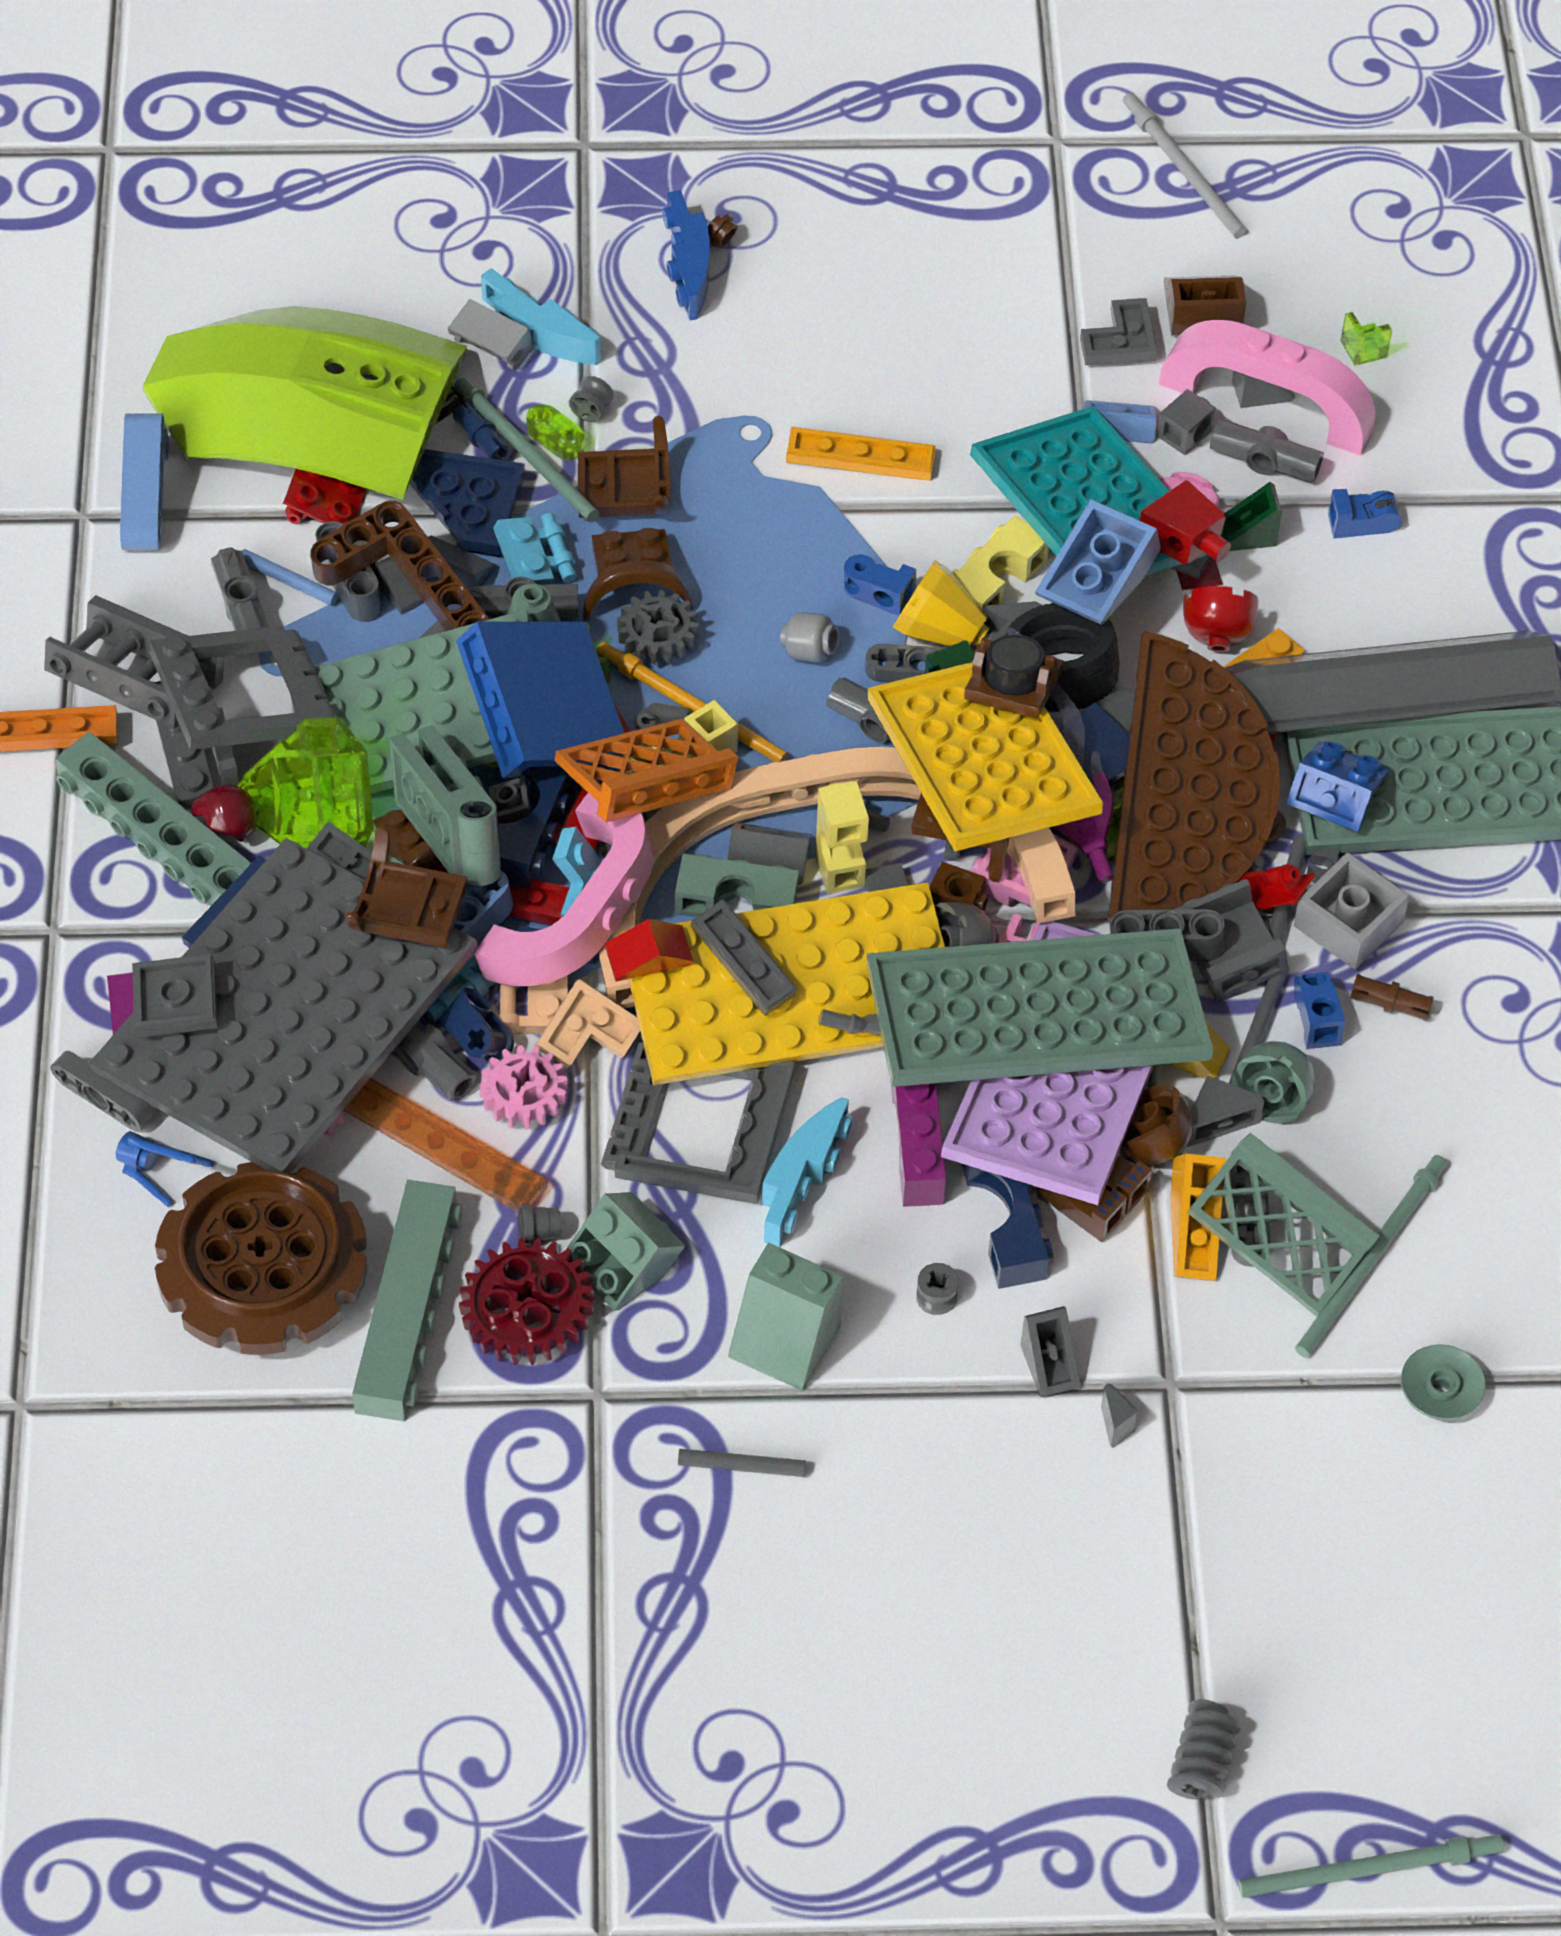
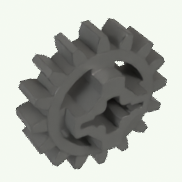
M660 590L657 597H652L649 591H644L643 600L633 596L631 597V607L625 605L621 607V616L617 617L618 641L621 644H625L626 653L636 651L637 657L641 660L646 656L651 657L652 665H656L658 658H664L666 663L670 664L672 655L676 654L678 657L684 658L685 648L693 649L695 647V638H698L699 635L697 612L690 611V602L688 600L679 603V594L674 593L670 598H666L664 590Z

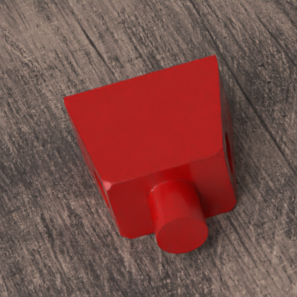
M1185 480L1141 511L1139 521L1157 528L1161 546L1159 552L1182 564H1189L1204 553L1215 561L1220 562L1230 550L1231 544L1221 537L1225 522L1224 513L1188 480Z

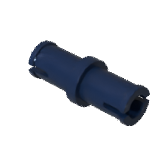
M465 402L464 407L460 404L453 412V419L467 432L468 440L475 447H480L489 458L498 459L495 456L497 455L501 460L506 461L511 454V447L496 433L493 423L490 420L483 419L472 404Z

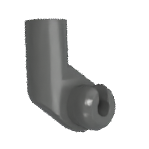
M652 703L636 715L634 724L636 729L639 730L678 719L684 720L689 715V708Z

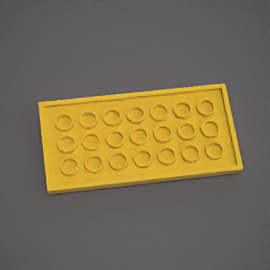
M928 882L735 913L798 989L795 996L767 1016L761 1013L690 926L692 920L674 923L683 926L693 958V964L629 979L653 1086L743 1071L751 1068L767 1067L770 1064L784 1061L796 1062L883 1047L880 1035L866 1032L848 1034L844 1030L819 1025V1015L822 1009L846 1015L856 1014L861 1018L869 1014H876L866 966L867 953L945 947Z

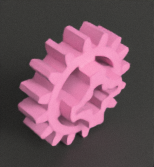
M518 1045L517 1054L512 1055L507 1049L502 1050L503 1059L501 1061L493 1057L489 1059L490 1070L483 1069L481 1072L480 1096L484 1099V1109L486 1111L493 1110L495 1121L507 1117L508 1127L513 1128L517 1121H523L525 1129H530L531 1120L536 1119L538 1123L545 1125V1115L547 1113L555 1117L559 1115L558 1105H565L568 1082L567 1076H564L563 1064H554V1055L552 1053L541 1057L539 1056V1047L535 1046L531 1053H525L523 1046Z

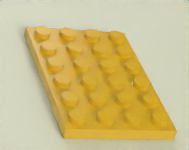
M973 662L868 688V701L954 851L1102 814L1103 802L1045 707L1038 719L964 699L965 687L972 676Z

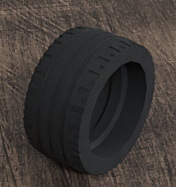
M1051 603L1026 611L1008 627L1005 636L1015 634L1032 638L1043 647L1045 655L1063 651L1085 654L1077 659L1064 661L1063 671L1044 706L1048 712H1071L1084 709L1095 702L1098 703L1100 700H1103L1105 696L1111 693L1115 684H1117L1120 665L1118 641L1110 618L1101 625L1055 603Z

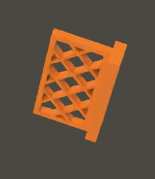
M678 719L556 751L554 761L599 802L597 815L605 822L731 789L738 755L730 748L717 751L683 719ZM679 734L686 741L671 738L668 736ZM643 743V744H647V745L656 746L657 748H656V749H652V748H647V747L639 746V745H637V744ZM665 748L673 751L682 752L683 756L661 751V749ZM611 751L615 753L624 754L625 758L611 754H606V752ZM688 754L695 755L697 757L691 758L688 757ZM630 756L650 760L652 764L632 760ZM575 760L591 762L593 766L577 763ZM657 762L663 763V764H667V765L658 766V765H657ZM600 764L621 770L620 772H616L608 769L599 768L598 766ZM626 771L635 772L633 774H625ZM595 779L603 781L602 786Z

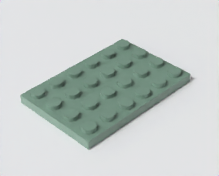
M526 609L486 621L532 622V616ZM473 624L314 667L338 718L336 726L326 728L325 734L318 735L322 796L328 805L394 788L389 737L404 733L413 746L420 748L418 729L433 725L443 738H448L452 750L458 757H463L467 768L497 761L456 642Z

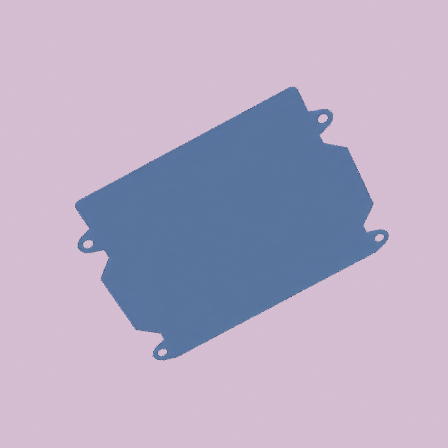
M745 415L716 419L668 442L671 479V506L668 513L598 517L594 522H588L585 518H579L578 511L559 494L512 517H532L535 528L540 529L543 528L540 517L546 513H553L556 522L562 525L565 533L563 541L567 551L572 552L576 565L574 570L577 578L572 582L565 583L560 573H552L554 580L551 584H578V617H560L562 622H585L595 651L600 643L604 641L627 654L625 652V644H621L618 641L617 617L621 616V607L623 605L631 607V597L635 596L639 600H643L644 591H649L652 597H657L658 592L664 590L665 597L670 598L675 592L664 586L651 583L625 585L612 590L602 597L591 611L589 619H584L583 604L593 581L597 578L591 535L602 534L606 531L632 532L643 528L665 529L673 569L681 576L689 589L694 609L690 611L697 612L699 635L698 638H695V647L693 649L685 648L684 658L674 654L670 664H667L664 658H658L656 665H652L651 657L646 656L643 659L644 666L707 704L715 700L736 722L788 752L786 761L806 757L811 754H822L853 748H895L893 742L888 739L883 743L871 740L862 732L857 722L826 706L827 697L839 677H845L866 689L887 683L877 682L868 677L865 671L866 653L869 648L877 644L905 645L907 635L893 628L894 623L899 617L898 615L852 598L844 590V564L849 557L859 554L867 555L876 564L887 565L821 487L767 477L760 473L752 461L768 445L772 437L771 428L763 419ZM746 425H754L760 429L761 435L756 440H745L740 436V430ZM459 543L455 544V546L463 549ZM550 545L542 546L546 557L553 556ZM468 551L495 563V568L481 586L506 585L512 579L502 551L500 555ZM430 577L427 578L426 581L435 582L440 580L441 578ZM380 590L381 613L373 620L358 621L353 619L340 599L334 606L327 605L284 626V630L293 629L299 632L306 652L309 654L315 667L419 639L438 620L425 603L401 615ZM679 596V603L684 602L683 599ZM452 604L449 605L447 609L456 610L460 608L461 605ZM805 612L829 616L833 625H836L839 630V644L835 654L830 655L823 663L791 659L786 651V647L781 644L780 635L783 625L788 624L794 614ZM260 652L259 661L261 668L273 676L282 677L278 666L271 663L270 657L272 652ZM633 652L632 654L637 657V652ZM597 655L612 700L631 731L637 730L634 724L636 715L652 703L682 707L636 678L631 680L618 672V667ZM879 660L878 665L886 666V661ZM899 660L898 668H903L902 660ZM915 660L910 663V666L915 670L923 671L925 670L926 661ZM675 734L668 737L678 739L680 735ZM738 741V752L735 753L738 755L735 772L773 762ZM479 765L468 768L473 777L477 776L480 779L483 789L488 796H490V786L516 779L503 778L499 766ZM595 779L599 784L602 785L603 781ZM394 788L359 797L375 819L392 810L400 809L395 802ZM571 788L569 793L570 800L572 799L577 788ZM862 796L863 799L867 800L866 810L888 818L915 805L919 801L918 799L899 796ZM534 800L532 801L531 812L537 806ZM818 804L764 814L737 822L813 834L807 860L816 855ZM735 823L706 836L683 854H705L712 858L727 860L731 830ZM597 844L596 847H595V849H594V851L597 853V855H598V856L600 857V859L603 861V860H604V857L600 854V852H599V850H598V848H597V846H598V844ZM548 845L545 851L546 863L541 875L536 874L534 880L570 887L571 883L552 860L557 846ZM682 855L670 865L654 886L646 902L640 923L647 919L679 923L696 918L674 914L675 889ZM737 896L724 898L725 902H728L736 898ZM507 916L499 926L518 931L519 926L544 929L551 925ZM600 956L597 963H586L575 972L569 974L568 984L601 968Z

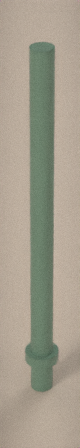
M464 377L459 378L455 382L454 388L463 396V402L472 404L485 419L490 420L496 430L588 522H594L599 517V511L485 398V393L480 387L472 386Z
M1434 1155L1424 1169H1419L1413 1177L1414 1184L1377 1233L1380 1237L1366 1251L1296 1345L1295 1350L1299 1355L1305 1358L1311 1355L1427 1192L1435 1190L1439 1184L1437 1178L1447 1166V1161L1442 1156Z

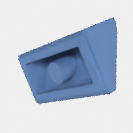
M1091 400L1084 401V409L1094 406L1124 441L1154 442L1157 407Z

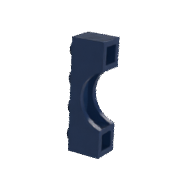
M561 766L528 767L521 773V777L525 776L527 778L529 796L535 801L537 806L529 815L518 821L498 824L501 871L507 875L511 885L530 889L535 875H541L544 870L546 848L548 845H554L558 834V819L560 816L565 817L569 809L571 788H577L579 785Z
M961 1163L967 1186L982 1188L995 1194L1003 1201L1010 1215L1002 1226L990 1233L988 1256L998 1289L1046 1280L1048 1263H1053L1054 1260L1053 1250L1049 1238H1042L1040 1228L1043 1227L1041 1210L1038 1204L1032 1205L1029 1195L1032 1194V1185Z

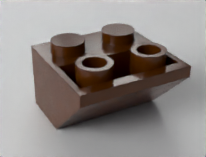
M1235 275L1164 277L1171 335H1180L1190 326L1209 320H1227L1244 323L1246 298L1242 277Z

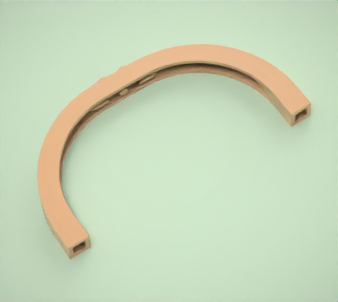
M893 747L853 748L822 754H811L802 758L772 762L767 765L735 772L731 789L665 806L645 822L654 849L652 872L641 891L640 897L636 902L632 903L623 916L618 929L612 932L607 941L620 935L621 932L640 924L646 902L654 886L680 855L706 836L726 826L764 814L818 804V788L838 782L857 781L862 796H899L919 800L921 791L897 749ZM1045 828L1010 837L1007 853L1013 858L1022 876L1037 924L1074 917V887L1059 844L1051 830ZM604 944L599 950L607 998L622 1008L634 1007L635 1004L629 979L615 981Z

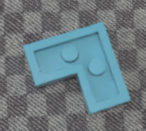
M577 827L562 829L552 858L571 883L560 914L562 917L602 863L600 857Z

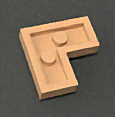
M578 979L535 1046L539 1047V1051L545 1055L552 1053L554 1061L562 1063L568 1069L589 1037L622 1058L641 1030L636 1016Z

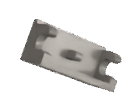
M472 299L467 301L448 327L449 334L455 336V341L461 343L465 339L501 357L502 361L508 363L507 367L512 370L516 369L528 352L530 353L534 348L529 328Z

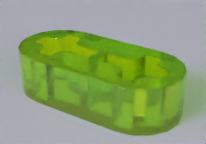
M535 405L528 410L526 414V429L531 438L563 460H574L578 458V452H584L585 435L578 425L550 405Z

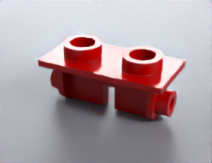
M1285 864L1269 868L1265 872L1262 870L1247 872L1240 878L1239 882L1244 879L1248 880L1252 901L1257 910H1269L1275 906L1298 903L1299 898L1307 891L1306 888L1316 875L1314 873L1301 875L1297 867H1294L1292 864Z

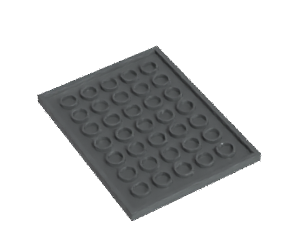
M285 838L182 956L213 954L216 974L218 1028L137 1038L134 1030L133 1012L89 1064L92 1072L259 1167L269 1171L291 1174L477 951V940L453 928L447 948L350 929L346 921V912L354 911L365 880Z

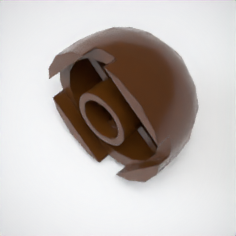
M1164 1084L1144 1089L1121 1150L1127 1156L1143 1164H1161L1172 1161L1174 1157L1183 1153L1192 1137L1194 1120L1185 1098L1177 1088L1173 1087V1090H1168Z

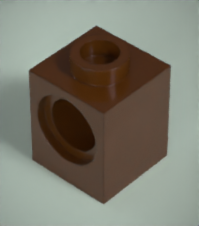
M942 861L929 886L935 911H939L940 908L936 905L941 902L972 903L985 911L989 899V894L984 893L986 877Z

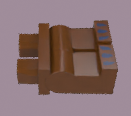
M1118 1154L1098 1205L1040 1187L1038 1198L1047 1204L1050 1202L1059 1212L1100 1242H1103L1124 1219V1214L1127 1215L1149 1191L1152 1169L1140 1161L1134 1165Z

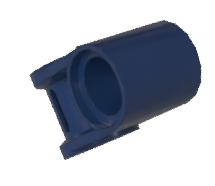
M464 987L439 1018L442 1026L453 1035L465 1053L471 1057L481 1058L487 1056L489 1059L493 1057L501 1061L503 1059L502 1050L507 1049L510 1053L513 1051L514 1035L494 1012L489 1001L472 988Z

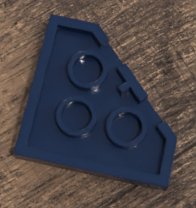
M425 449L410 485L464 550L500 555L501 548L493 527L497 520L512 518L525 476V463Z

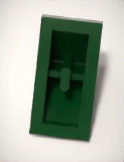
M1268 482L1224 513L1225 522L1221 537L1231 544L1229 551L1277 546L1282 510L1275 485Z

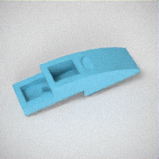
M492 268L481 275L482 300L494 308L495 312L529 328L534 349L577 363L597 365L601 362V338L593 328L585 326L576 319L569 309L562 308L552 299L540 306L535 298L524 294L515 287L508 277L501 276Z
M840 1097L808 1119L788 1140L772 1163L763 1181L762 1205L770 1207L765 1219L764 1243L769 1242L780 1247L785 1233L792 1234L798 1218V1210H795L798 1200H806L811 1183L822 1186L827 1171L834 1173L840 1157V1149H837L840 1139H848L853 1124V1117L848 1116L849 1099Z

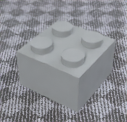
M1347 852L1299 898L1293 926L1356 970L1404 922L1409 895Z

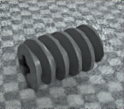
M1197 1699L1189 1704V1715L1186 1716L1184 1722L1185 1730L1181 1732L1179 1740L1181 1745L1177 1747L1176 1761L1172 1764L1170 1772L1172 1776L1167 1782V1787L1171 1792L1178 1796L1195 1800L1222 1795L1224 1787L1219 1782L1226 1780L1228 1771L1223 1766L1231 1764L1233 1757L1227 1750L1235 1748L1237 1740L1232 1735L1238 1734L1241 1728L1238 1720L1231 1717L1228 1709L1223 1705L1206 1699Z

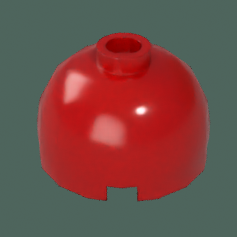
M1207 586L1193 589L1191 597L1185 594L1183 598L1184 623L1189 634L1198 642L1206 644L1208 650L1215 652H1225L1230 650V646L1240 644L1251 635L1256 626L1259 600L1255 594L1244 590L1243 596L1233 595V587Z

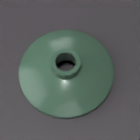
M1436 1344L1417 1350L1407 1359L1402 1369L1401 1387L1409 1404L1418 1412L1432 1419L1450 1421L1469 1415L1479 1406L1485 1392V1377L1480 1365L1471 1355L1454 1346ZM1442 1386L1446 1388L1448 1392H1440L1436 1390L1434 1387Z

